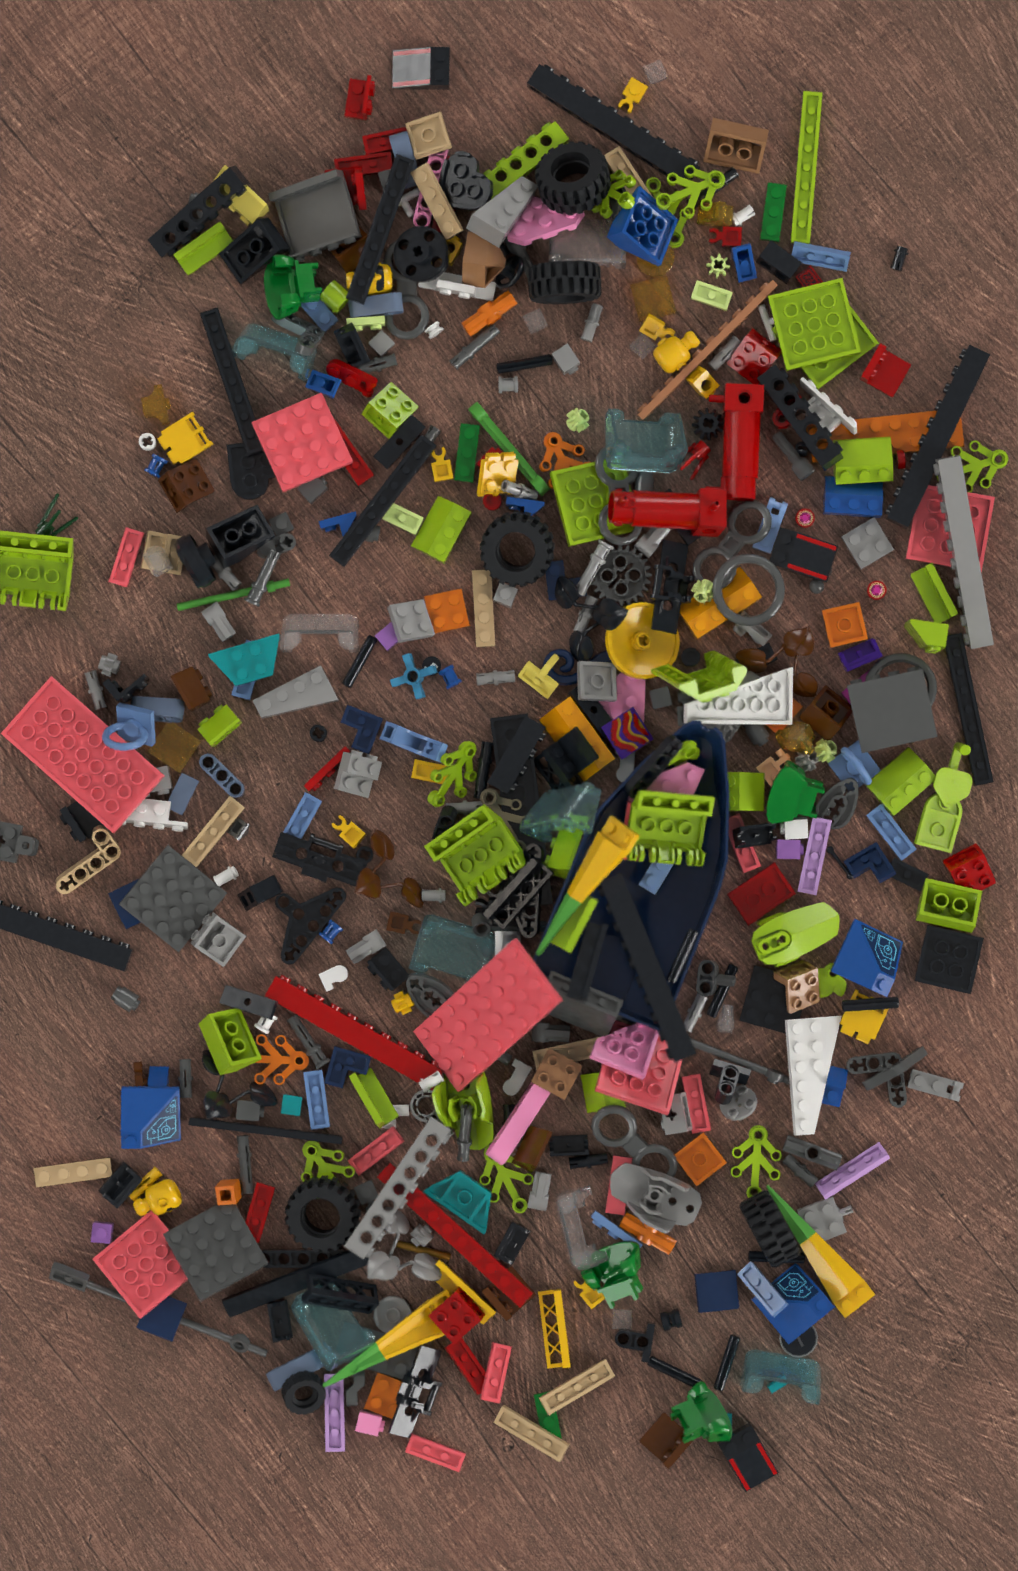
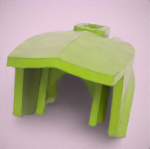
M821 902L790 912H779L757 921L756 924L760 927L753 932L751 942L758 959L766 965L774 964L775 968L799 959L801 955L812 951L838 935L839 914L831 906ZM780 936L784 939L783 943L777 942ZM764 943H765L766 946H767V949H766V950H764L763 947H762V945H763Z
M485 1072L472 1081L469 1088L466 1087L461 1092H457L444 1074V1082L436 1085L432 1091V1099L438 1118L443 1122L444 1126L455 1130L458 1139L461 1105L468 1104V1108L469 1105H472L470 1137L472 1145L470 1149L481 1150L494 1140L492 1102Z

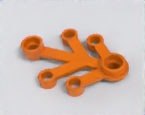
M550 432L544 437L543 443L546 447L543 461L539 464V469L542 472H548L551 469L552 464L550 460L553 453L557 458L553 471L591 463L588 461L584 463L564 456L562 450L572 452L575 457H580L585 452L582 445L574 446L564 442L562 437L556 432ZM551 438L556 440V444L551 443ZM576 448L581 450V454L576 452ZM543 463L548 465V469L543 468ZM550 478L548 480V486L550 489H553V485L551 484Z
M260 1034L256 1037V1043L263 1046L271 1055H260L262 1059L255 1062L271 1063L261 1073L255 1075L254 1080L257 1084H263L266 1078L281 1064L290 1065L282 1073L274 1076L273 1080L277 1085H282L294 1070H303L308 1066L309 1057L303 1051L296 1052L287 1042V1038L284 1035H278L275 1038V1043L277 1046L283 1047L290 1056H282L271 1045L266 1035ZM263 1036L265 1043H259L258 1038ZM279 1037L284 1038L285 1042L283 1044L277 1042ZM297 1057H301L303 1059L302 1064L296 1063ZM258 1075H262L264 1077V1080L262 1082L257 1081ZM279 1075L283 1077L281 1083L276 1081V1077Z

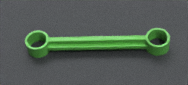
M475 402L469 407L468 411L482 425L503 452L516 453V459L519 460V471L525 476L531 486L538 491V494L542 497L548 492L550 488L546 482L534 471L491 420L481 405Z

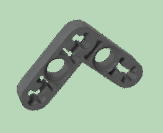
M293 314L280 321L276 320L273 316L271 317L275 324L301 336L295 346V351L301 355L310 356L322 341L325 332L320 327Z
M921 1046L896 1064L867 1078L862 1084L868 1091L902 1074L928 1055L924 1046Z
M895 1052L856 1056L847 1060L846 1068L852 1074L879 1072L892 1066L891 1063H888L892 1055H894V1058H898V1061L902 1058ZM866 1058L865 1066L867 1070H863V1066L857 1067V1071L850 1068L853 1060H856V1063H863L862 1059ZM871 1058L879 1060V1066L875 1069L869 1067L868 1063ZM904 1072L899 1075L901 1082L898 1085H892L890 1080L886 1081L889 1102L896 1108L903 1107L907 1102ZM902 1087V1091L898 1090L900 1097H903V1100L900 1101V1104H897V1102L893 1101V1098L896 1097V1092H891V1088L897 1089Z

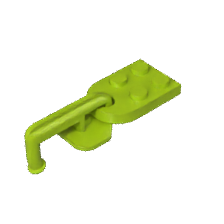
M956 742L948 767H942L936 772L933 782V788L936 793L931 795L925 802L914 844L952 853L962 817L960 801L970 794L972 786L970 774L957 770L961 755L966 756L971 752L969 745Z

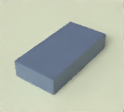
M181 773L168 801H171L170 810L183 816L199 783L198 780Z

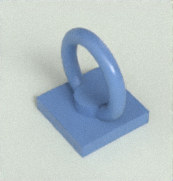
M120 702L116 706L117 723L107 727L102 734L103 743L114 750H133L142 745L152 747L156 743L154 711ZM118 731L120 737L131 742L118 743L111 740L110 735Z
M859 740L848 748L842 747L841 753L834 760L827 763L840 781L853 778L858 782L859 787L863 784L870 785L872 783L871 778L881 771L868 752H861ZM850 782L849 784L845 783L848 792L850 790H855V788L853 787V782Z

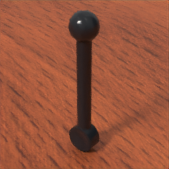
M832 846L827 847V853L834 857L847 874L846 877L849 880L853 879L848 869L835 854L834 848Z

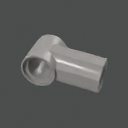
M650 528L634 547L649 559L671 529Z
M217 601L201 611L222 642L236 634Z
M377 929L346 950L354 964L386 946Z
M535 1172L527 1208L541 1211L547 1210L548 1191L552 1174Z

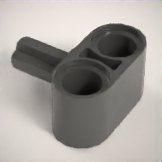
M704 960L699 964L696 990L701 996L714 995L718 985L735 986L736 977L734 975L719 974L717 962ZM708 963L713 967L710 974L705 971V966ZM706 982L710 984V991L708 993L703 991V985Z

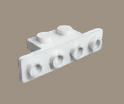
M443 272L435 280L418 283V286L420 288L440 291L439 293L443 295L456 294L464 299L472 297L493 301L496 283L491 281L486 288L462 284L461 275Z
M804 377L800 379L801 388L812 397L808 401L810 404L808 409L811 413H817L821 419L819 424L822 428L826 426L832 432L842 424L852 434L855 435L857 433V422L851 416L847 417L839 405H834L830 402L827 394L824 392L820 393L811 380L807 381Z
M144 799L122 824L132 823L135 827L140 828L150 825L158 830H164V827H168L176 832H183V829L188 830L187 822L169 820L171 801Z

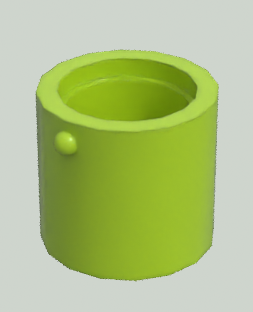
M333 280L321 293L320 300L333 313L337 314L348 303V299H346L348 291L336 280Z

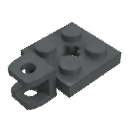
M0 821V836H3L2 838L5 840V844L3 843L0 846V860L17 863L18 854L27 856L37 855L39 840L22 835L23 825Z

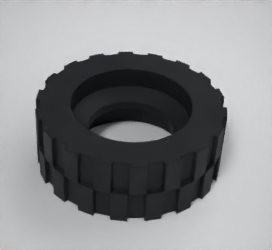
M299 1371L296 1374L290 1375L285 1380L281 1393L286 1408L290 1412L298 1415H307V1413H313L323 1405L326 1391L322 1387L323 1382L320 1377L314 1372ZM310 1386L313 1389L312 1395L306 1399H296L294 1396L295 1391L301 1387Z

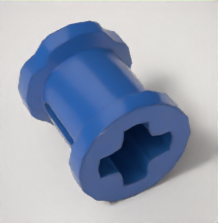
M152 454V460L144 471L160 478V472L168 461Z
M453 665L438 672L443 677L447 690L462 682L453 670Z
M330 919L328 926L323 932H319V935L332 945L333 939L344 929Z

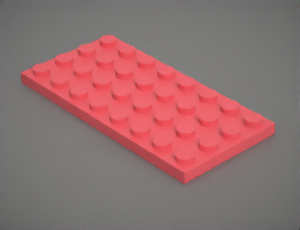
M52 676L0 733L112 833H115L165 776L135 749L120 751L106 746L103 743L102 734L109 726ZM116 732L110 735V739L115 742L127 743Z
M516 938L413 1032L434 1061L438 1063V1066L443 1070V1073L457 1092H461L562 1002L563 999Z

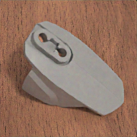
M630 1163L622 1164L611 1174L610 1189L612 1196L624 1202L644 1224L667 1234L673 1229L674 1225L687 1226L695 1221L702 1205L699 1192L685 1182L662 1172ZM674 1197L676 1202L670 1203L668 1200ZM692 1205L693 1209L687 1210L686 1207Z

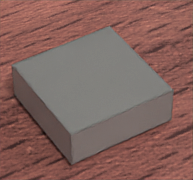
M383 330L368 342L381 357L395 345Z

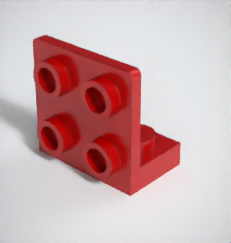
M367 75V81L350 78L344 117L367 121L368 115H372L373 104L370 98L371 96L374 97L376 88L375 81H372V75Z
M362 166L339 168L338 170H342L344 173L352 204L358 205L359 210H367ZM334 169L325 170L324 173L332 171Z
M752 328L734 351L730 360L727 361V365L752 384L758 385L757 377L770 369L781 355V349Z
M880 343L860 380L892 398L910 369L911 364L885 350L887 346Z
M976 843L942 860L945 868L951 874L955 885L982 891L996 883L985 854Z
M458 1287L451 1296L429 1314V1318L455 1344L475 1327L486 1314L463 1289Z

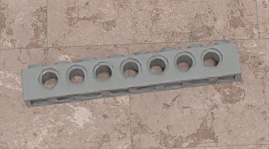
M433 1117L429 1119L344 1247L362 1260L365 1257L370 1258L375 1250L372 1246L376 1240L378 1242L382 1240L386 1234L383 1231L387 1224L392 1225L397 1217L394 1213L398 1208L402 1210L408 1201L405 1199L406 1195L409 1192L413 1193L419 1185L416 1183L419 1176H425L429 1170L427 1164L430 1160L435 1161L440 1153L437 1149L441 1143L445 1145L451 1137L448 1134L449 1128ZM428 1136L436 1138L437 1143L435 1146L427 1145L426 1138ZM417 1152H423L426 1155L424 1162L416 1161L415 1154ZM407 1168H412L415 1171V1176L411 1179L404 1175V1171ZM396 1184L403 1185L404 1193L401 1195L395 1194L393 1187ZM384 1201H392L394 1207L391 1211L383 1209L382 1204ZM379 1216L382 1218L383 1224L380 1227H374L372 1225L373 1217ZM366 1232L372 1236L371 1242L367 1244L361 1241V1235Z

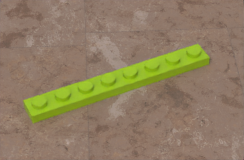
M803 91L790 242L794 244V241L810 244L823 92Z

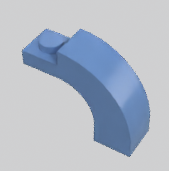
M386 721L380 739L440 763L441 756L446 753L448 747L445 743L420 735Z

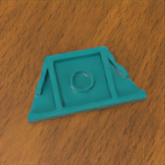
M280 634L210 653L208 656L235 686L273 676Z
M459 1170L424 1190L425 1194L482 1234L486 1233L492 1192L463 1171Z

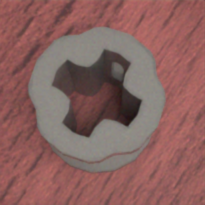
M498 376L499 393L503 391L518 393V376H514V378Z

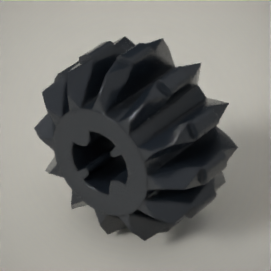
M705 408V414L699 410L698 415L700 417H693V420L697 421V423H692V427H698L694 434L696 435L701 432L700 439L707 435V440L710 441L711 434L714 438H718L716 431L722 433L723 429L718 426L724 425V421H718L722 417L721 414H718L716 417L714 416L716 409H713L711 414H709V408ZM705 420H706L707 422H710V421H711V422H712V424H711V427H712V428H709L708 426H707V427H704V426H703V425L705 424L704 421H705Z

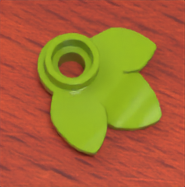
M693 740L684 741L681 750L667 766L671 764L678 766L688 759H698L700 749L697 747L696 742Z
M834 963L827 964L825 968H818L820 998L827 997L833 992L842 997L846 991V980L837 974L832 976L829 973Z

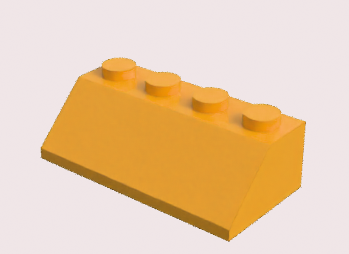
M741 567L737 568L733 581L727 587L722 588V595L726 605L736 614L762 598L751 579ZM692 597L691 603L680 605L679 614L696 640L728 620L717 609L713 598L710 602L700 603Z
M571 697L539 719L554 742L558 741L573 728L578 727L595 750L599 758L578 773L583 782L615 760V757Z

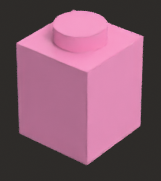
M360 1410L355 1431L378 1436L379 1432H383L385 1421L382 1420V1415Z

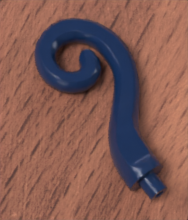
M564 649L551 651L543 661L544 666L551 656L556 654L566 660V664L560 667L561 672L567 673L574 666L573 655ZM607 650L596 654L589 660L591 662L612 663ZM552 667L547 674L559 685L568 686L578 683L577 672L572 675H559Z

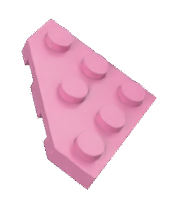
M533 196L508 234V242L527 246L536 239L543 238L545 240L558 235L557 232L566 229L568 231L574 230L584 218V211L582 214L573 213V215H567L565 212L560 214L555 210L549 209L541 198Z
M622 672L616 676L617 701H599L612 720L634 707L644 723L646 679H634Z
M685 761L678 766L663 770L648 787L647 791L694 795L705 770ZM630 796L628 797L629 801L632 802L634 800Z
M640 1023L624 1027L612 1034L597 1038L589 1058L643 1080L659 1034L657 1030Z

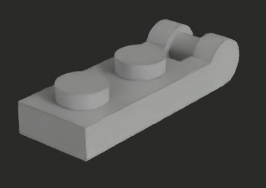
M915 1069L911 1070L907 1084L908 1088L958 1102L961 1097L959 1096L960 1090L964 1086L962 1082ZM948 1085L953 1086L952 1094L946 1092Z

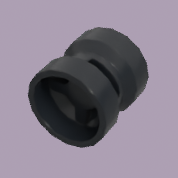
M678 1308L672 1309L669 1313H659L664 1332L669 1331L673 1327H683Z

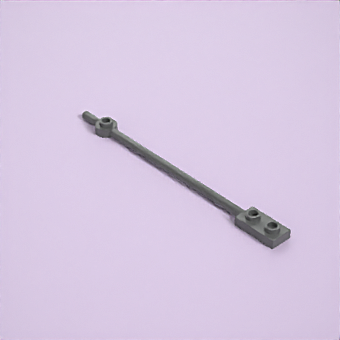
M618 1015L616 1018V1021L618 1019L625 1020L633 1024L637 1023L620 1015ZM690 1038L696 1049L768 1077L767 1081L773 1084L783 1082L790 1085L789 1076L778 1070L766 1068Z
M54 1261L49 1279L82 1292L89 1288L127 1303L118 1291L90 1281L89 1274ZM182 1317L180 1321L181 1325L230 1343V1347L236 1352L244 1353L248 1350L263 1357L267 1355V1349L251 1344L249 1338L244 1334L231 1336L185 1317Z

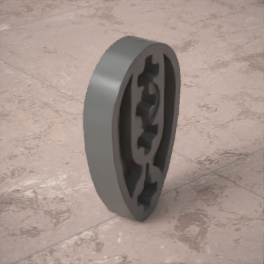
M853 778L842 780L832 786L819 800L816 812L817 817L825 818V815H830L831 810L829 808L836 806L835 799L839 800L842 798L843 804H845L844 807L840 806L838 808L839 815L834 814L832 818L834 823L831 822L830 829H840L851 820L859 797L858 782ZM853 782L855 790H850L844 795L847 788L845 783Z
M414 972L406 978V986L410 998L426 1017L434 1013L440 1007V1004H433V999L430 996L426 998L425 991H433L432 996L434 998L440 997L441 1004L454 994L447 984L433 976ZM411 979H413V980L418 979V984H419V985L414 984V985L412 986V985H411Z

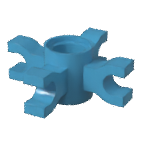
M412 653L402 655L407 670L403 676L390 680L392 687L407 683L412 685L416 699L426 697L421 683L424 677L438 673L436 665L419 669L415 666ZM412 671H415L418 674V678L415 682H413L410 679V674Z

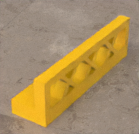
M439 1258L435 1265L440 1269L442 1276L436 1282L444 1290L447 1289L450 1295L458 1287L463 1289L486 1314L480 1321L484 1325L491 1316L493 1317L496 1309Z
M561 1289L538 1291L547 1369L557 1367L570 1368ZM554 1294L555 1302L550 1308L543 1303L542 1295ZM549 1312L557 1316V1321L552 1327L545 1321V1317ZM557 1324H558V1331H556V1330L554 1329ZM552 1331L559 1335V1341L555 1346L548 1342V1336ZM554 1350L561 1354L562 1362L551 1364L550 1355Z

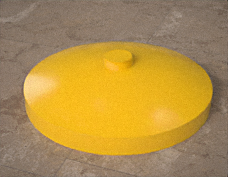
M639 602L625 606L624 608L628 609V613L623 622L614 630H606L605 644L608 656L620 672L631 678L650 679L657 677L651 672V669L667 664L672 666L677 658L680 647L678 629L677 634L651 629L654 604Z

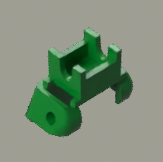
M278 254L273 256L272 262L265 269L264 291L268 309L276 320L280 321L297 312L299 307H301V303L320 301L322 287L315 288L314 284L318 262L299 264L298 260H294V258L287 255Z
M786 761L784 768L779 771L774 779L766 807L768 821L771 824L792 821L798 814L817 818L814 802L817 793H825V788L822 787L823 782L806 778V774L800 766L791 761Z
M633 1241L614 1243L594 1251L585 1260V1266L581 1272L584 1282L598 1293H603L610 1309L615 1307V1301L632 1295L634 1301L638 1300V1293L643 1290V1286L637 1276L641 1267L640 1245ZM600 1281L605 1284L604 1287L600 1286Z
M699 1381L689 1390L687 1401L671 1407V1420L673 1421L678 1418L684 1429L682 1440L684 1444L700 1436L703 1439H707L708 1442L730 1441L732 1438L730 1419L718 1397L707 1388L704 1381Z

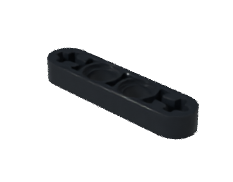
M675 735L667 736L627 782L625 792L634 799L639 790H647L681 750L682 742ZM663 756V759L656 763L657 759ZM651 771L647 777L643 778L646 772Z

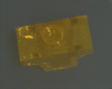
M726 202L712 203V208L709 211H703L700 205L698 206L697 225L717 227L732 225L733 206L726 205Z
M162 384L154 385L153 393L141 398L144 417L146 419L157 418L161 421L162 425L170 424L168 409H171L169 398H165Z
M794 721L791 726L778 730L775 734L782 749L808 755L815 751L812 742L816 737L810 724Z

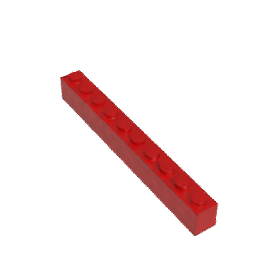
M282 974L280 977L275 976L265 994V997L276 1000L279 1005L417 1083L422 1081L421 1078L425 1079L437 1070L440 1074L443 1072L434 1060L429 1062L424 1059L425 1055L417 1050L414 1053L407 1050L408 1045L401 1041H398V1043L390 1040L392 1036L383 1031L381 1034L374 1031L375 1027L365 1022L363 1025L358 1022L357 1016L349 1012L347 1015L340 1012L342 1008L334 1003H331V1005L324 1003L325 998L315 993L314 996L308 994L307 988L300 984L297 987L290 983L291 979Z
M389 1163L377 1178L386 1185L396 1167ZM396 1184L393 1187L395 1194L401 1195L404 1193L403 1185ZM417 1187L413 1193L409 1192L406 1195L405 1199L408 1200L406 1204L521 1308L533 1294L524 1283L421 1189Z

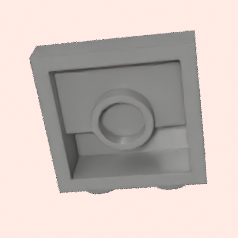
M351 750V753L343 752L334 789L369 798L373 780L378 781L382 762L377 761V756L367 754L366 757H363V752Z
M213 912L211 915L207 914L204 917L202 928L193 932L191 944L224 967L246 938V935Z

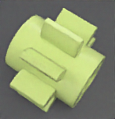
M720 253L717 258L710 256L712 263L706 264V267L711 268L708 274H716V279L719 274L726 276L725 269H730V265H726L728 258H720ZM715 262H716L717 264H720V263L722 264L721 270H720V268H717V269L714 268V267H715Z
M575 408L566 414L568 417L566 424L570 430H577L580 433L589 426L587 423L589 415L585 410Z
M697 580L696 584H694L691 591L694 592L696 601L700 603L711 601L713 598V583L710 580Z
M821 739L816 742L817 746L813 749L817 753L818 761L823 763L827 761L829 763L835 759L834 755L837 754V746L833 741Z

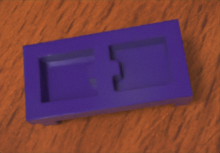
M873 638L837 653L846 673L882 657V653Z

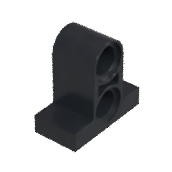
M272 875L246 888L237 895L245 910L248 911L284 891L276 876Z
M714 1059L709 1074L719 1077L715 1100L722 1105L730 1103L737 1083L746 1085L751 1069Z
M647 1322L645 1332L619 1329L614 1336L616 1344L621 1348L642 1351L641 1362L649 1363L655 1323ZM622 1333L629 1336L628 1341L625 1343L618 1341V1336ZM644 1336L648 1339L645 1346L637 1344L639 1337Z

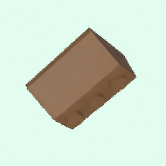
M713 118L703 162L759 174L769 130Z

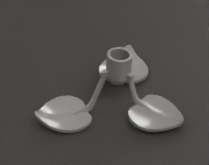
M392 1207L384 1208V1210L391 1211L393 1209ZM397 1209L394 1213L397 1217L392 1225L387 1224L384 1228L387 1233H396L391 1250L388 1255L385 1252L376 1251L370 1256L367 1264V1278L392 1280L396 1277L398 1270L401 1271L402 1268L412 1265L411 1271L418 1278L428 1281L440 1280L442 1275L440 1269L435 1265L436 1261L432 1256L426 1253H418L414 1256V1261L410 1260L400 1265L398 1257L392 1256L400 1234H407L410 1228L407 1217ZM380 1218V1225H382L383 1220Z

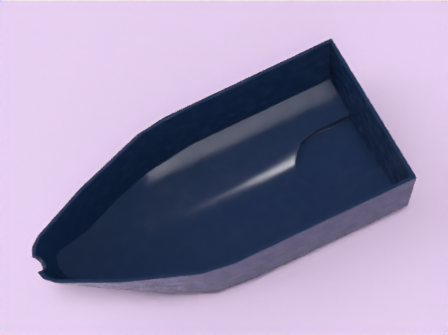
M691 721L683 725L673 735L682 743L687 740L695 741L700 749L698 759L687 760V762L705 770L694 795L715 797L712 816H707L702 844V850L706 853L703 867L694 866L693 864L692 866H687L685 852H682L681 864L676 865L674 863L654 895L639 886L640 881L652 863L649 861L648 849L644 848L645 858L643 862L623 859L604 878L607 879L622 873L665 979L688 929L692 928L698 932L676 983L667 981L675 1001L721 889L728 861L729 785L725 740L720 730L716 727L706 728L702 725L701 721ZM651 754L640 763L600 806L586 829L539 946L598 831L601 832L610 815L624 823L627 801H629V795L625 792V785ZM663 756L659 757L656 763L660 762ZM671 764L669 766H666L665 769H670L675 766L674 764ZM651 771L646 772L643 778L647 777ZM597 886L589 895V897L598 902L587 922L598 925L605 923L608 924L591 987L623 1000L618 1015L659 1031L661 1030L659 1024H654L650 1015L653 1012L651 1005L647 1006L643 995L646 994L643 987L639 988L635 979L638 976L636 969L632 970L628 959L631 958L628 950L624 952L620 943L623 940L621 933H616L613 922H616L613 914L609 916L605 907L608 901L606 897H601ZM586 925L571 953L551 942L541 955H536L535 953L533 961L547 979L551 971L570 979L572 978Z

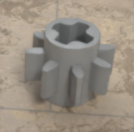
M108 653L107 656L102 655L98 665V669L102 670L101 674L111 677L112 673L117 675L121 665V661L117 660V655Z
M803 748L797 751L799 756L795 757V764L800 766L804 772L817 768L815 764L819 761L814 750Z
M418 1224L410 1233L413 1237L411 1242L416 1247L420 1244L425 1247L433 1238L430 1234L432 1229L427 1224L424 1227Z

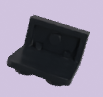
M77 801L59 810L61 812L59 817L64 825L68 824L72 829L70 834L75 842L78 840L80 843L85 842L92 837L91 832L95 826H104Z

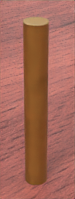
M398 1240L396 1248L416 1253H426L432 1257L448 1261L451 1253L423 1246L416 1247L412 1243Z

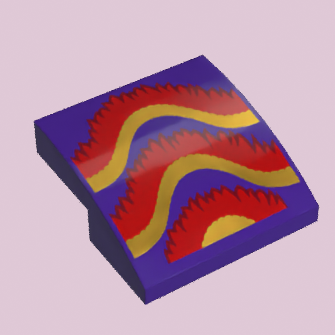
M634 707L601 727L621 760L653 740L652 735Z

